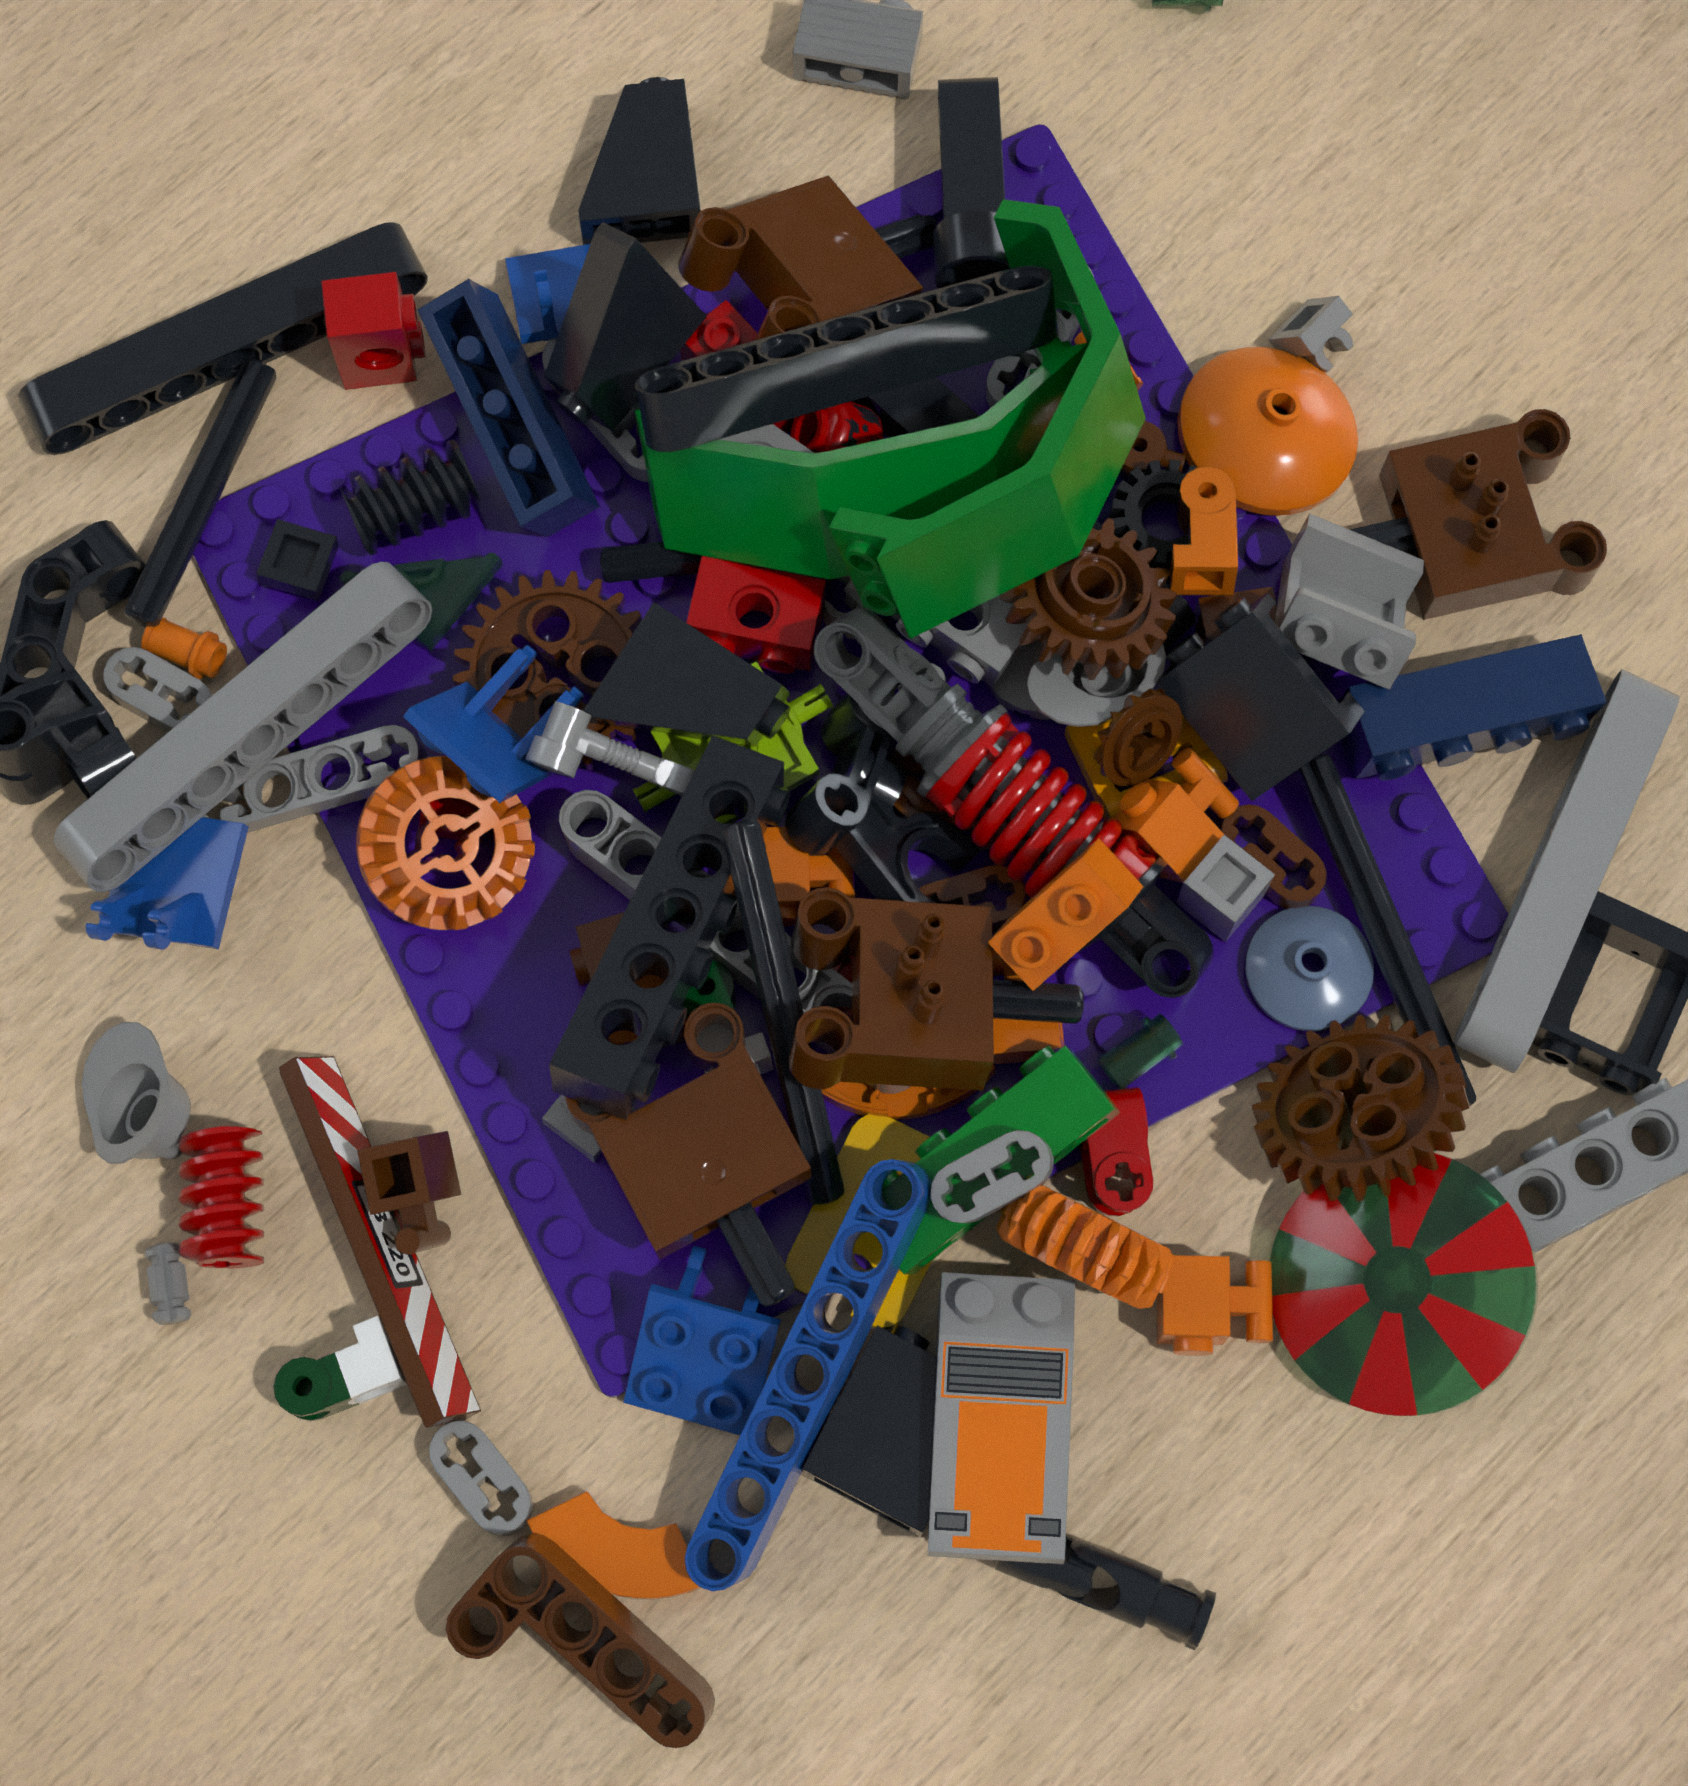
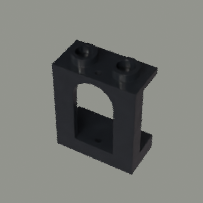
M1598 891L1532 1042L1533 1045L1539 1047L1538 1054L1549 1062L1562 1067L1572 1068L1576 1064L1598 1075L1597 1080L1601 1085L1619 1094L1634 1095L1635 1092L1637 1093L1651 1084H1657L1662 1075L1657 1069L1688 999V932ZM1603 944L1661 970L1629 1046L1623 1054L1572 1032L1569 1028L1572 1014Z

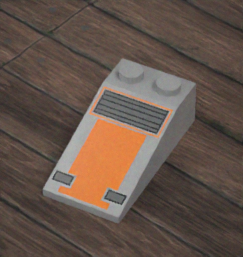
M941 1273L937 1314V1362L927 1556L1064 1564L1074 1353L1075 1280Z

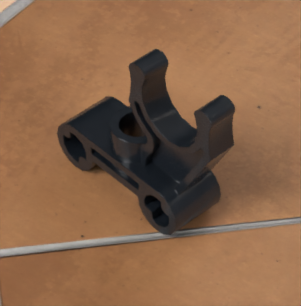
M846 693L824 716L820 724L823 742L837 756L832 772L822 777L789 810L785 821L788 836L798 848L812 855H823L835 847L876 899L937 903L924 895L912 880L908 868L909 850H924L935 854L953 870H960L979 853L980 847L973 843L971 836L958 831L936 814H914L902 819L894 813L893 805L904 787L907 771L885 759L893 737L885 729L870 720L861 710L858 703Z

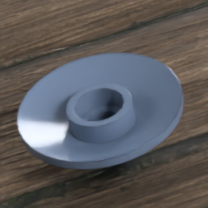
M1304 906L1283 910L1270 917L1260 926L1247 950L1245 975L1252 997L1266 1015L1288 1028L1315 1032L1330 1029L1331 1021L1334 1020L1341 1025L1358 1012L1371 990L1374 964L1367 941L1352 922L1332 910L1317 906ZM1306 953L1319 955L1324 962V969L1320 972L1306 970L1301 961L1302 956Z

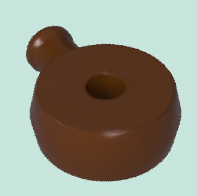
M1144 421L1120 473L1129 477V473L1138 466L1145 473L1148 462L1159 460L1160 468H1168L1170 459L1181 461L1178 471L1182 472L1186 454L1169 450L1163 432L1153 423ZM1139 447L1144 451L1138 452L1134 448Z

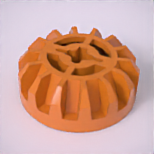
M435 756L417 760L402 766L387 776L368 798L357 827L356 852L362 876L375 898L400 919L429 929H466L469 926L492 919L503 911L502 908L515 894L520 893L527 881L525 876L530 859L534 857L535 842L532 840L529 824L531 816L527 806L521 802L517 794L499 803L495 798L477 791L468 782L466 773L447 756ZM441 798H457L473 804L478 809L471 810L462 817L456 814L437 815L429 803ZM420 809L426 820L418 828L415 835V849L406 855V830L412 817ZM472 825L469 830L460 835L461 839L455 843L454 847L458 855L454 859L447 854H440L435 857L429 856L420 862L422 858L433 851L432 847L439 842L438 836L435 833L439 827L444 832L465 830ZM492 829L495 841L493 857L485 872L479 877L471 863L475 860L479 850V837ZM432 869L438 872H457L462 870L470 884L459 888L445 889L433 886L420 877Z

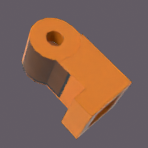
M1208 466L1196 468L1187 473L1181 482L1176 517L1179 527L1186 534V545H1173L1170 566V590L1176 592L1177 595H1234L1238 572L1236 491L1234 483L1227 473L1218 468Z

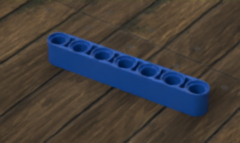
M897 1159L883 1160L873 1165L865 1174L687 1546L685 1554L686 1570L691 1580L699 1587L710 1591L725 1590L750 1577L756 1569L802 1473V1469L816 1444L930 1205L932 1182L927 1172L918 1164ZM895 1171H901L908 1176L912 1184L911 1199L904 1207L898 1210L893 1209L886 1203L882 1191L884 1181ZM866 1232H870L878 1237L883 1249L880 1263L870 1271L858 1265L854 1258L853 1250L857 1239ZM836 1293L844 1295L853 1306L854 1315L852 1322L844 1331L835 1330L825 1318L826 1303ZM806 1354L815 1357L821 1363L824 1371L823 1383L815 1392L804 1389L796 1377L797 1364ZM775 1416L785 1418L794 1429V1443L787 1453L773 1448L767 1437L768 1424ZM745 1477L756 1480L764 1490L765 1503L758 1514L747 1511L739 1501L738 1489ZM715 1539L727 1542L735 1552L736 1562L730 1574L719 1572L710 1561L709 1550Z

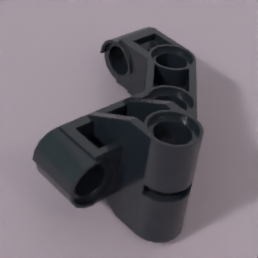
M103 520L87 526L75 536L35 559L26 567L22 576L0 662V789L3 795L11 802L20 805L35 804L65 787L72 780L75 781L85 797L89 799L137 759L121 735L119 728L115 727L111 715L75 669L86 623L119 602L130 598L146 565L112 521ZM56 590L67 591L63 596L56 599L44 598ZM35 668H48V671L39 677H24L30 670Z

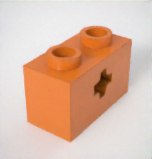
M1098 838L1012 915L988 943L1028 987L1034 991L1125 911L1144 886Z

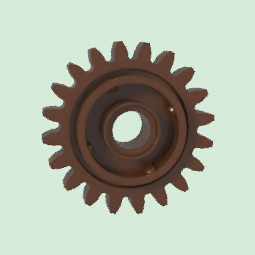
M1110 518L1103 523L1100 530L1092 528L1078 557L999 595L1000 600L1013 604L1005 617L1006 623H1023L1027 626L1018 641L1021 645L1031 644L1035 641L1041 642L1043 647L1039 653L1038 660L1044 663L1051 659L1053 655H1060L1062 657V672L1065 675H1068L1073 670L1077 662L1082 663L1089 680H1095L1104 665L1115 679L1120 678L1128 664L1136 670L1142 668L1149 655L1157 653L1167 638L1166 633L1176 615L1169 611V608L1175 601L1177 594L1170 589L1162 588L1170 575L1169 569L1149 567L1157 550L1152 547L1136 551L1133 545L1137 538V532L1131 530L1122 538L1116 537L1114 535V521Z

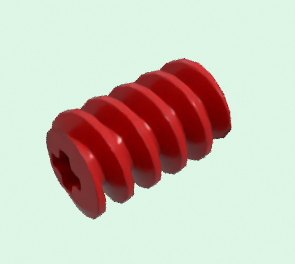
M238 1126L210 1127L191 1132L183 1136L179 1141L180 1151L185 1155L193 1157L179 1166V1175L182 1179L194 1183L179 1192V1201L182 1205L195 1209L183 1214L179 1218L180 1229L195 1235L180 1243L179 1253L182 1257L197 1262L196 1264L200 1267L233 1269L264 1264L263 1256L245 1251V1244L264 1238L263 1230L245 1225V1218L264 1212L263 1204L245 1199V1192L264 1186V1179L245 1173V1166L263 1160L262 1152L244 1147L245 1140L263 1134L259 1130Z

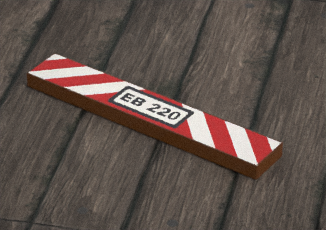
M334 1056L292 1058L278 1067L279 1073L422 1422L426 1428L454 1421H464L481 1412L480 1406L416 1253L405 1255L395 1245V1237L403 1229L398 1209L370 1215L357 1150L372 1146Z

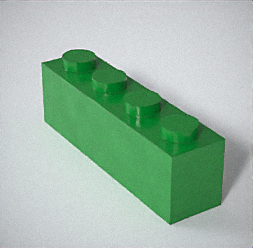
M1047 1046L1033 1055L1019 1068L1024 1078L1003 1094L999 1087H995L976 1100L967 1109L972 1119L955 1133L951 1134L947 1128H943L924 1141L915 1150V1153L920 1158L916 1164L927 1172L931 1182H933L936 1174L946 1165L1002 1135L1016 1130L1029 1131L1043 1138L1050 1146L1054 1164H1056L1117 1116L1120 1111L1070 1048L1064 1046L1055 1053L1051 1046ZM1016 1143L1009 1148L1013 1159L994 1170L999 1179L1015 1172L1021 1173L1026 1180L1030 1179L1035 1175L1032 1170V1163L1040 1158L1038 1150L1035 1148L1027 1151L1019 1143ZM895 1171L884 1181L882 1191L886 1203L893 1209L898 1210L904 1207L911 1199L912 1184L904 1173L899 1175ZM959 1175L954 1176L951 1179L954 1190L945 1196L949 1206L960 1204L966 1211H970L975 1207L972 1195L990 1185L986 1175L972 1182L963 1181ZM931 1199L930 1205L899 1269L904 1275L916 1274L988 1216L968 1224L951 1222L938 1213Z

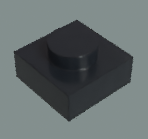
M277 519L256 573L259 584L319 601L339 547L337 537Z

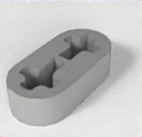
M138 647L124 648L115 652L107 660L103 670L105 685L117 703L166 732L172 730L190 715L186 713L178 720L179 715L177 711L167 701L169 695L185 703L190 702L196 696L195 701L198 706L202 705L212 696L208 687L199 679L151 652ZM143 667L142 671L151 685L155 686L151 692L138 684H132L126 691L127 686L121 676L126 671L136 674Z
M1016 1130L1006 1133L946 1165L936 1174L931 1185L930 1194L934 1208L942 1217L951 1222L968 1224L978 1221L1024 1197L1028 1192L1048 1181L1054 1164L1050 1146L1043 1138L1032 1132ZM1019 1143L1027 1151L1035 1148L1038 1150L1040 1158L1032 1163V1170L1035 1175L1030 1179L1026 1180L1018 1172L1011 1173L1001 1179L998 1178L994 1170L1013 1159L1009 1148L1014 1144ZM959 1175L963 1181L972 1182L986 1175L990 1185L972 1195L974 1208L966 1211L960 1204L949 1206L945 1196L954 1190L951 1182L954 1176Z
M454 1421L440 1427L433 1436L429 1447L430 1461L435 1471L478 1525L493 1535L509 1536L522 1530L527 1524L526 1520L530 1519L533 1511L532 1496L527 1486L498 1449L475 1424L466 1421ZM457 1436L463 1442H467L473 1437L476 1439L478 1444L472 1449L471 1454L482 1468V1471L474 1478L459 1463H455L449 1468L446 1466L444 1460L451 1454L446 1443L451 1438ZM489 1479L504 1494L511 1492L513 1489L517 1491L519 1497L512 1504L517 1514L512 1520L507 1522L499 1515L493 1517L490 1521L487 1519L485 1512L489 1510L492 1504L480 1486Z

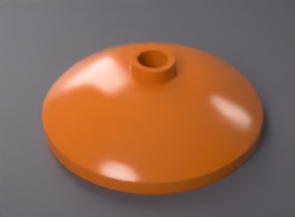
M1245 347L1225 352L1213 358L1192 378L1183 394L1178 410V436L1189 466L1193 465L1197 468L1208 466L1218 468L1227 473L1234 483L1236 507L1253 513L1274 516L1292 515L1310 510L1322 504L1343 484L1356 458L1358 446L1356 421L1351 406L1341 389L1325 372L1312 363L1281 349ZM1273 406L1283 409L1288 415L1277 413Z

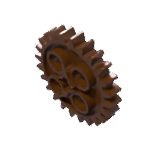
M545 570L542 578V587L533 589L529 580L524 575L519 576L520 594L512 597L505 589L499 586L495 590L501 605L500 607L493 610L480 603L476 606L478 614L484 622L482 628L473 625H463L462 631L464 636L474 645L473 648L455 649L454 656L458 662L468 666L470 670L453 675V682L455 686L468 682L479 692L513 653L519 649L513 645L512 640L516 636H521L553 667L559 668L566 662L565 666L571 682L585 693L593 696L601 682H593L586 678L584 675L585 666L591 659L598 656H607L616 661L633 635V632L642 621L641 613L637 610L623 616L620 615L625 603L624 594L621 592L612 595L606 601L602 600L603 584L601 579L596 578L586 591L580 590L576 571L570 572L564 586H556L551 571ZM561 617L570 624L566 636L555 642H545L538 638L536 635L537 628L546 618ZM534 659L528 667V677L524 684L519 688L508 690L493 708L492 712L523 738L543 717L546 710L554 705L555 701L566 690L570 692L571 689L556 677L546 683L547 678L540 662ZM581 701L577 709L583 711L586 704ZM592 716L587 726L588 729L605 735L610 740L616 735L632 742L636 739L632 728L605 725ZM583 755L581 759L583 765L588 770L594 769V759Z
M1358 1015L1353 1029L1344 1031L1336 1020L1331 1021L1330 1036L1323 1039L1311 1030L1306 1032L1309 1046L1302 1050L1298 1047L1287 1045L1284 1049L1289 1063L1287 1065L1269 1063L1267 1067L1273 1082L1258 1083L1256 1087L1261 1102L1252 1105V1111L1257 1121L1254 1130L1270 1167H1279L1283 1180L1287 1184L1299 1178L1304 1193L1310 1195L1324 1184L1330 1201H1335L1344 1187L1352 1188L1357 1202L1363 1201L1367 1186L1375 1184L1385 1197L1389 1196L1391 1193V1180L1397 1177L1410 1186L1415 1185L1416 1180L1413 1168L1420 1165L1435 1171L1439 1167L1433 1151L1453 1152L1455 1150L1451 1132L1465 1131L1466 1124L1462 1111L1469 1109V1101L1465 1091L1467 1086L1460 1063H1455L1451 1047L1449 1045L1439 1047L1436 1034L1432 1030L1419 1036L1415 1023L1412 1020L1407 1021L1397 1031H1394L1389 1015H1384L1375 1028H1368L1364 1016Z

